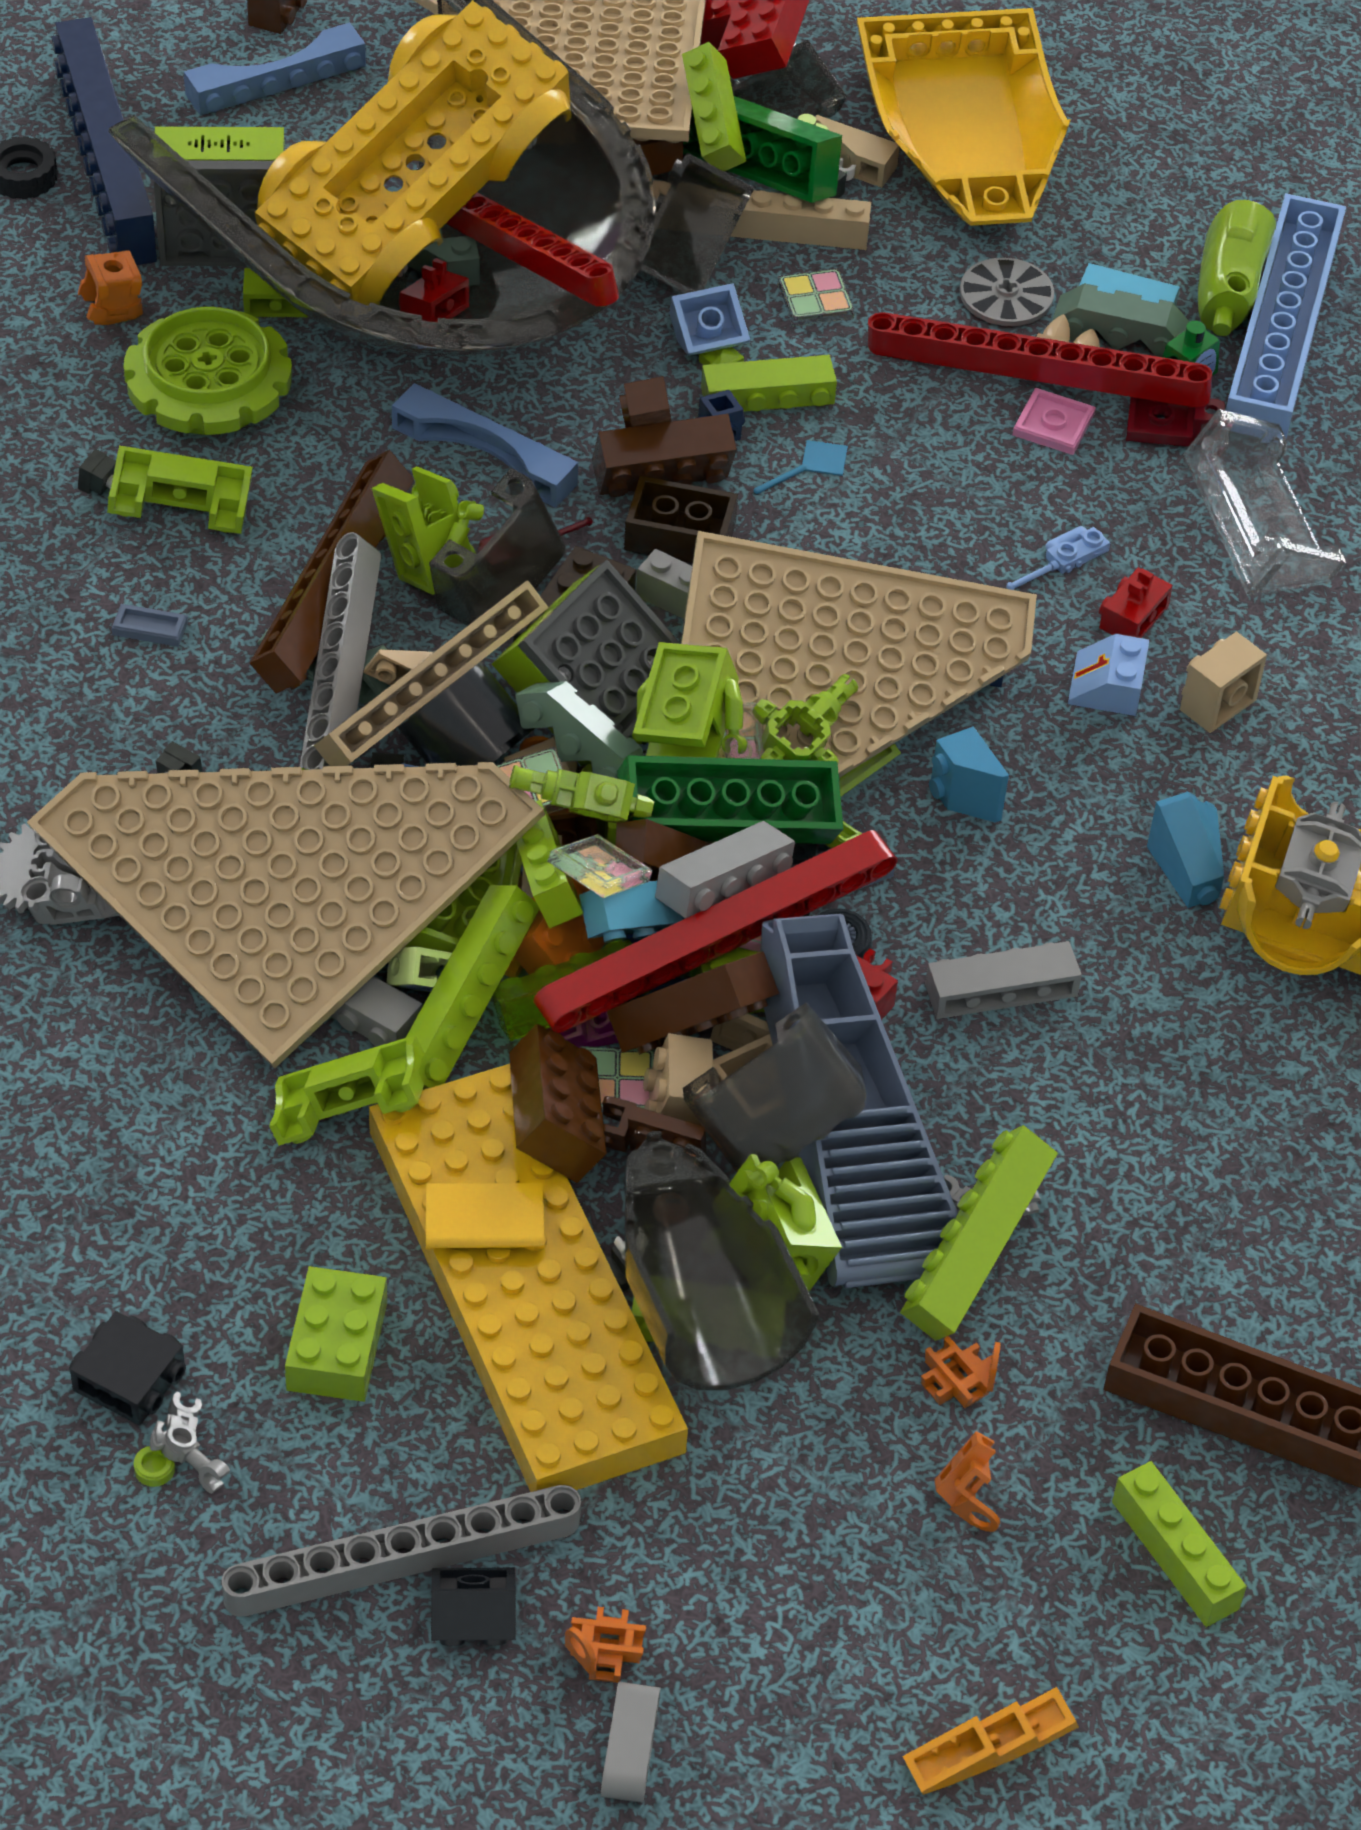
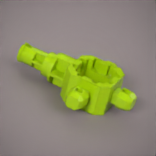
M842 674L827 691L813 694L806 702L790 700L779 711L777 710L778 706L769 700L761 699L752 711L754 717L762 725L766 724L760 739L761 750L764 752L760 759L837 761L839 763L837 756L829 748L825 750L824 747L831 735L830 727L838 720L841 706L858 691L857 682L852 679L846 685L845 683L851 676ZM788 724L792 727L796 724L800 725L799 730L807 737L812 735L814 737L811 745L803 750L799 747L793 750L790 747L792 743L785 737L781 739L777 737L781 727H786Z
M514 765L509 782V788L540 794L541 799L550 800L551 805L568 808L569 812L612 823L627 821L629 812L632 813V817L648 818L651 816L654 801L648 797L639 794L636 797H632L635 787L634 783L592 772L581 771L580 773L557 769V772L547 770L546 773Z

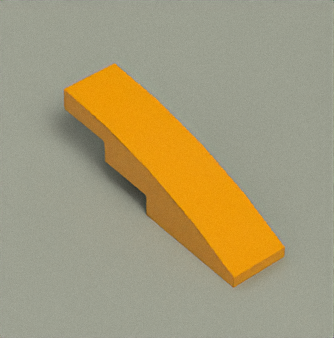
M1055 1687L1022 1706L1016 1701L981 1721L978 1716H975L902 1757L922 1795H925L1017 1759L1079 1728L1059 1689Z

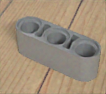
M618 1682L603 1771L601 1797L638 1803L644 1802L661 1687Z

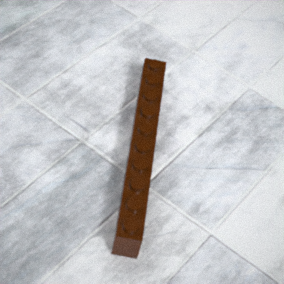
M390 449L365 462L249 662L276 694L287 688L293 690L299 687L307 678L306 672L308 668L317 660L334 553L339 540L347 533L354 532L376 548L378 543L386 537L372 488L385 483L407 492L414 481V478Z

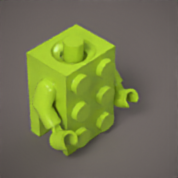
M416 466L411 469L415 480L412 494L385 483L373 487L372 491L398 578L433 595L478 572L475 564L476 552L469 542L467 535L470 530L468 528L469 520H481L484 514V506L476 504L475 501L468 500L458 504L459 493L452 480Z
M665 642L658 643L650 675L637 691V721L632 733V739L638 744L648 742L646 756L718 758L721 746L726 753H730V743L734 738L738 741V754H743L746 751L747 741L742 735H739V729L743 728V701L738 684L739 677L728 649ZM725 729H728V735L724 737Z
M750 1154L714 1204L724 1228L718 1227L708 1232V1236L711 1238L701 1242L703 1251L708 1255H716L721 1251L729 1255L727 1260L743 1270L752 1291L794 1297H806L842 1248L802 1159L799 1157H788L778 1170L776 1164L771 1161L760 1163L757 1154Z

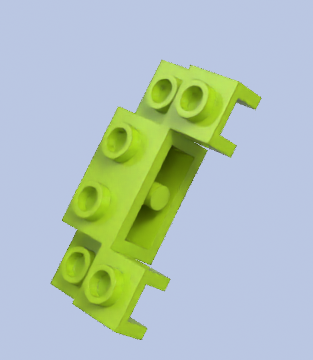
M119 445L113 480L108 496L107 513L141 518L144 502L210 512L208 529L242 534L253 467Z
M412 1035L278 1077L275 1084V1111L269 1125L278 1145L290 1142L294 1144L305 1142L314 1135L319 1120L367 1105L378 1103L383 1114L395 1110L397 1112H405L418 1104L424 1087L418 1071L425 1053L417 1036Z

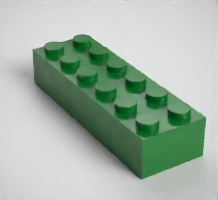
M734 96L746 162L726 171L810 203L836 196L842 135ZM692 109L689 141L683 142V154L708 163L701 156Z
M628 755L617 770V779L635 784L632 797H636L639 794L654 801L651 816L644 819L651 820L703 841H719L762 821L767 822L793 839L795 843L831 844L844 829L837 761ZM629 812L627 821L641 820L643 818L632 817V813Z

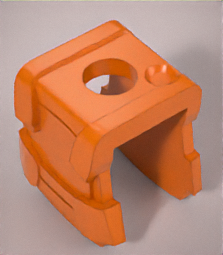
M128 250L85 255L87 270L84 279L80 282L78 295H81L84 301H95V303H90L86 316L87 319L93 321L95 325H111L137 319V317L142 315L141 298H138L141 292L142 278L131 252Z

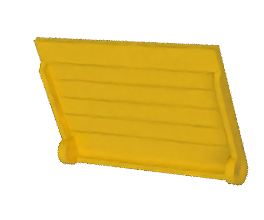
M543 1182L426 1183V1250H432V1248L522 1247L544 1249Z

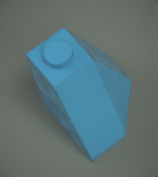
M1190 792L1157 801L1147 843L1148 850L1187 908L1199 904L1208 905L1219 898L1224 879L1216 807L1208 801L1204 803L1199 801Z

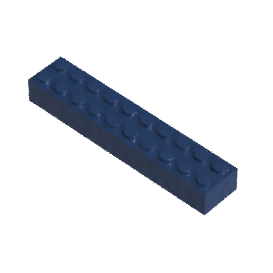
M92 17L55 22L56 35L51 36L54 54H59L57 55V60H54L57 79L63 78L60 79L61 93L63 98L68 97L65 99L68 116H74L71 118L74 136H80L77 137L80 156L86 155V157H83L86 176L92 175V177H89L92 196L98 195V197H95L98 216L104 215L101 218L104 236H110V238H107L109 253L129 250L136 265L157 262L153 212Z

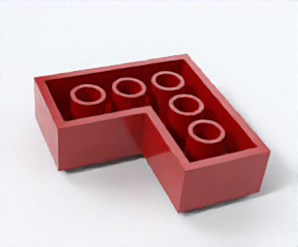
M706 0L700 45L710 42L718 49L727 61L729 75L732 80L785 68L809 0Z

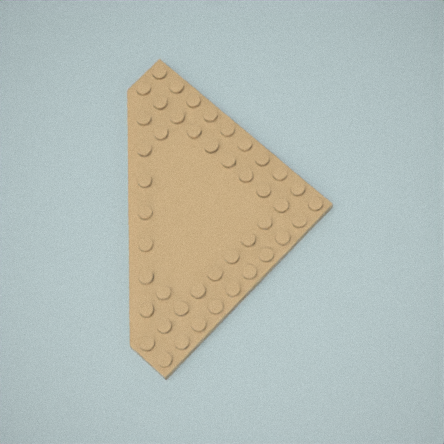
M472 0L413 1L435 15H458ZM473 0L481 7H488L498 20L505 25H512L522 38L529 43H536L546 56L553 61H560L569 72L570 102L625 138H634L639 141H647L649 139L666 140L670 143L689 141L692 104L682 54L701 44L706 0Z
M698 531L681 644L728 649L739 677L738 684L743 701V713L748 714L752 719V726L746 730L739 729V733L747 734L754 731V737H744L745 739H754L756 737L755 726L757 727L758 737L756 740L759 743L760 753L758 754L756 741L746 740L747 742H755L757 759H760L764 753L761 750L760 739L766 724L762 725L751 711H753V708L761 699L769 700L778 706L777 710L779 711L790 700L806 702L813 694L827 691L842 674L851 676L845 684H849L854 679L858 684V691L841 706L838 720L830 727L831 735L824 747L825 750L829 748L837 756L840 778L1027 661L1032 650L1037 594ZM790 724L786 727L782 726L777 735L780 739L785 737L791 742L790 747L793 750L797 747L802 750L805 747L808 748L814 738L812 735L809 737L804 735L799 730L801 726L798 724L794 727ZM734 738L731 741L730 745L732 743H738V741ZM747 743L748 756L745 759H750L752 748ZM724 751L725 758H731L730 754ZM705 841V842H708V843H711V844H712V843L717 842V841Z
M478 762V765L457 766L456 763L426 764V767H405L404 764L374 765V768L323 766V769L302 770L301 767L271 768V771H250L249 768L220 769V772L169 770V773L148 774L147 771L118 772L117 775H97L96 772L80 773L27 823L275 1069L545 815V812L526 792L509 788L510 778L493 762Z

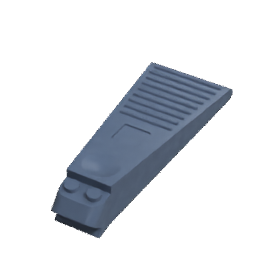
M830 914L765 921L762 924L760 952L764 951L780 994L766 999L768 1006L764 1007L794 1138L799 1158L802 1159L842 1246L841 1250L826 1268L829 1284L832 1287L843 1285L844 1288L920 1279L925 1270L922 1267L924 1260L934 1249L939 1247L943 1240L940 1237L941 1231L950 1220L956 1218L958 1212L853 949L845 917L843 914Z

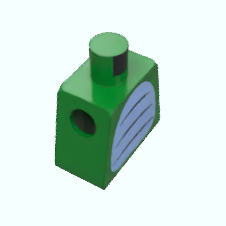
M1190 321L1187 323L1184 332L1168 342L1162 357L1207 365L1212 370L1213 376L1218 373L1220 341L1206 330V326L1202 322Z

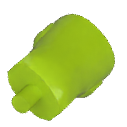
M1235 200L1228 203L1215 216L1206 234L1198 282V313L1206 329L1213 331L1218 336H1227L1232 330L1240 326L1252 311L1257 298L1263 265L1276 230V220L1273 213L1257 202Z

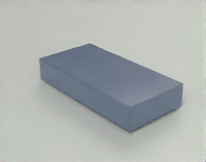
M121 604L111 628L112 635L179 647L188 624V615Z

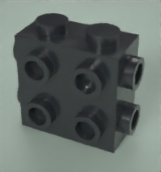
M115 1311L107 1322H102L97 1327L91 1343L84 1352L79 1351L74 1356L69 1367L74 1392L139 1426L149 1414L153 1415L157 1412L166 1391L172 1384L176 1385L180 1382L186 1370L183 1345L174 1336L167 1333L160 1334L147 1327L141 1319L135 1316L127 1317L118 1311Z

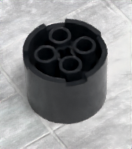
M481 661L422 707L398 729L427 764L456 763L457 766L478 765V762H495L536 728L523 729L521 727L517 704Z

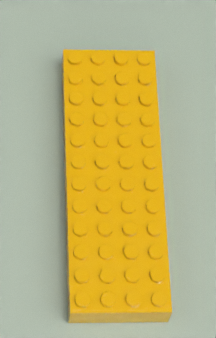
M510 1064L422 1090L418 1104L405 1112H397L395 1110L383 1114L378 1104L369 1106L370 1135L530 1492L558 1485H566L579 1490L685 1454L688 1435L687 1425L568 1178L516 1149ZM543 1182L544 1249L522 1247L432 1248V1250H426V1183Z

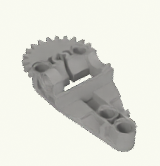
M25 823L21 825L22 834L9 833L12 840L11 843L0 842V849L2 851L0 853V904L3 903L6 910L10 911L15 907L18 913H23L28 908L36 922L50 925L120 916L91 887H88L85 880L79 878L80 876Z

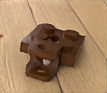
M611 1096L604 1097L602 1102L603 1114L620 1122L618 1127L603 1123L606 1147L626 1153L628 1145H630V1150L634 1151L640 1158L645 1160L659 1158L669 1161L676 1168H679L680 1157L687 1150L694 1151L707 1160L706 1127L637 1107V1103ZM690 1160L694 1169L702 1171L696 1162Z

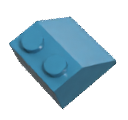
M974 726L937 739L935 754L932 757V775L929 780V788L933 797L940 799L947 810L991 822L1001 821L1009 774Z

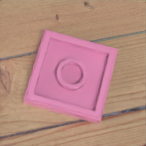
M1035 388L1013 428L1012 436L1074 455L1095 415L1096 407Z

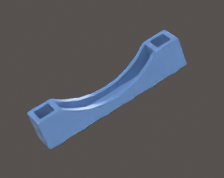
M349 22L322 30L319 36L306 48L278 61L250 66H227L211 63L184 71L185 95L200 116L365 67V42Z
M414 383L392 405L393 429L418 441L456 442L486 451L502 460L517 474L523 482L528 495L556 508L578 485L577 461Z

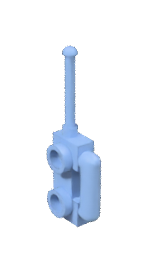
M1083 526L1076 527L1046 543L1047 551L1045 558L1049 561L1048 565L1012 583L1008 582L1006 588L1014 590L1049 571L1058 570L1061 574L1069 573L1073 568H1079L1084 563L1108 552L1110 542L1095 527L1088 530Z

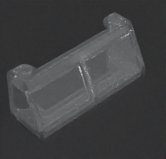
M1218 409L1184 452L1183 457L1246 594L1257 596L1328 585L1346 564V561L1337 546L1330 545L1320 550L1279 464V460L1287 450L1286 437L1280 425Z

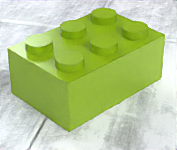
M308 1267L285 1362L286 1391L365 1402L387 1307V1277Z

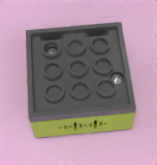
M155 127L152 170L160 266H284L283 262L276 256L271 258L261 249L255 217L258 193L263 178L271 164L285 151L284 127Z
M605 560L573 583L491 664L516 693L535 683L567 681L577 690L576 694L589 706L595 705L615 723L613 727L628 739L633 733L637 721V691L650 675L658 643H681L612 564ZM547 727L554 734L553 727ZM591 760L578 761V763L584 768L591 763Z

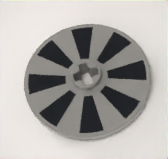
M992 258L976 263L964 273L960 284V297L965 307L973 315L986 322L1001 326H1021L1033 323L1049 312L1054 300V287L1050 278L1031 263L1014 258Z

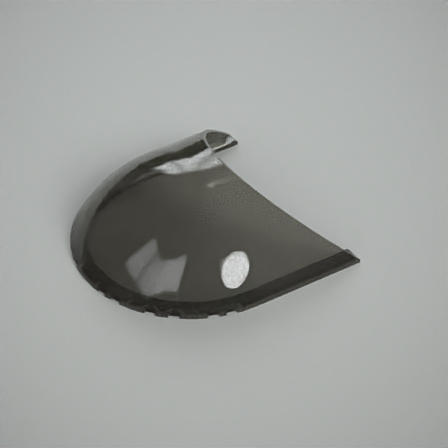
M437 0L438 15H458L472 0ZM473 0L481 7H488L498 20L505 25H512L522 38L529 43H536L546 56L553 61H560L569 72L571 118L567 122L562 114L541 131L536 137L535 145H532L530 149L526 148L505 181L489 180L478 193L610 263L613 267L620 295L639 272L649 251L654 232L656 197L653 196V178L640 145H636L630 136L631 129L626 121L621 123L613 113L614 107L588 81L493 0ZM132 115L109 127L110 135L167 195L278 295L316 322L363 343L415 355L449 357L489 354L531 345L553 337L589 320L607 307L594 306L478 241H476L479 254L480 284L469 286V308L452 319L438 318L437 322H428L422 320V315L400 311V292L422 278V273L409 266L406 273H403V276H397L391 283L379 305L370 302L369 306L350 299V293L316 275L291 256L138 117ZM434 135L429 138L427 144L432 149H441L445 146L446 139L443 136ZM421 161L419 162L417 170H420L424 166V164ZM447 224L441 228L443 238L467 236Z

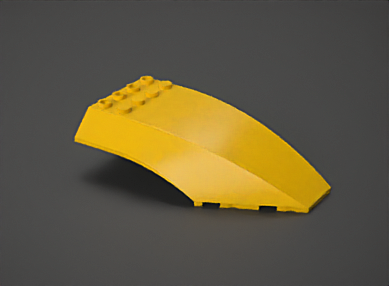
M1033 8L857 18V27L867 75L881 121L888 134L910 158L948 207L970 226L1032 222L1071 120H1067L1055 94L1045 61Z

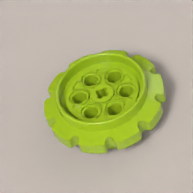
M221 307L190 308L176 312L165 319H158L137 335L138 345L129 346L124 358V379L127 383L128 396L133 405L143 415H156V423L158 425L182 433L216 435L238 431L250 423L256 424L271 415L279 407V396L287 395L292 383V362L288 357V346L282 336L273 327H260L259 319L255 316Z

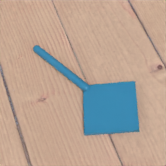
M807 440L802 465L754 488L753 492L759 494L803 471L843 476L848 446Z

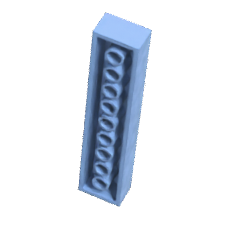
M1285 193L1228 397L1223 427L1286 440L1337 248L1346 206Z

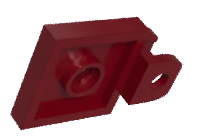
M1131 397L1126 441L1191 447L1192 442L1205 444L1220 443L1225 402L1210 398L1209 403L1205 406L1189 407ZM1213 409L1217 412L1214 414H1209L1206 412V410ZM1158 415H1164L1165 419H1160L1157 417ZM1210 428L1213 429L1214 432L1205 433L1203 429Z

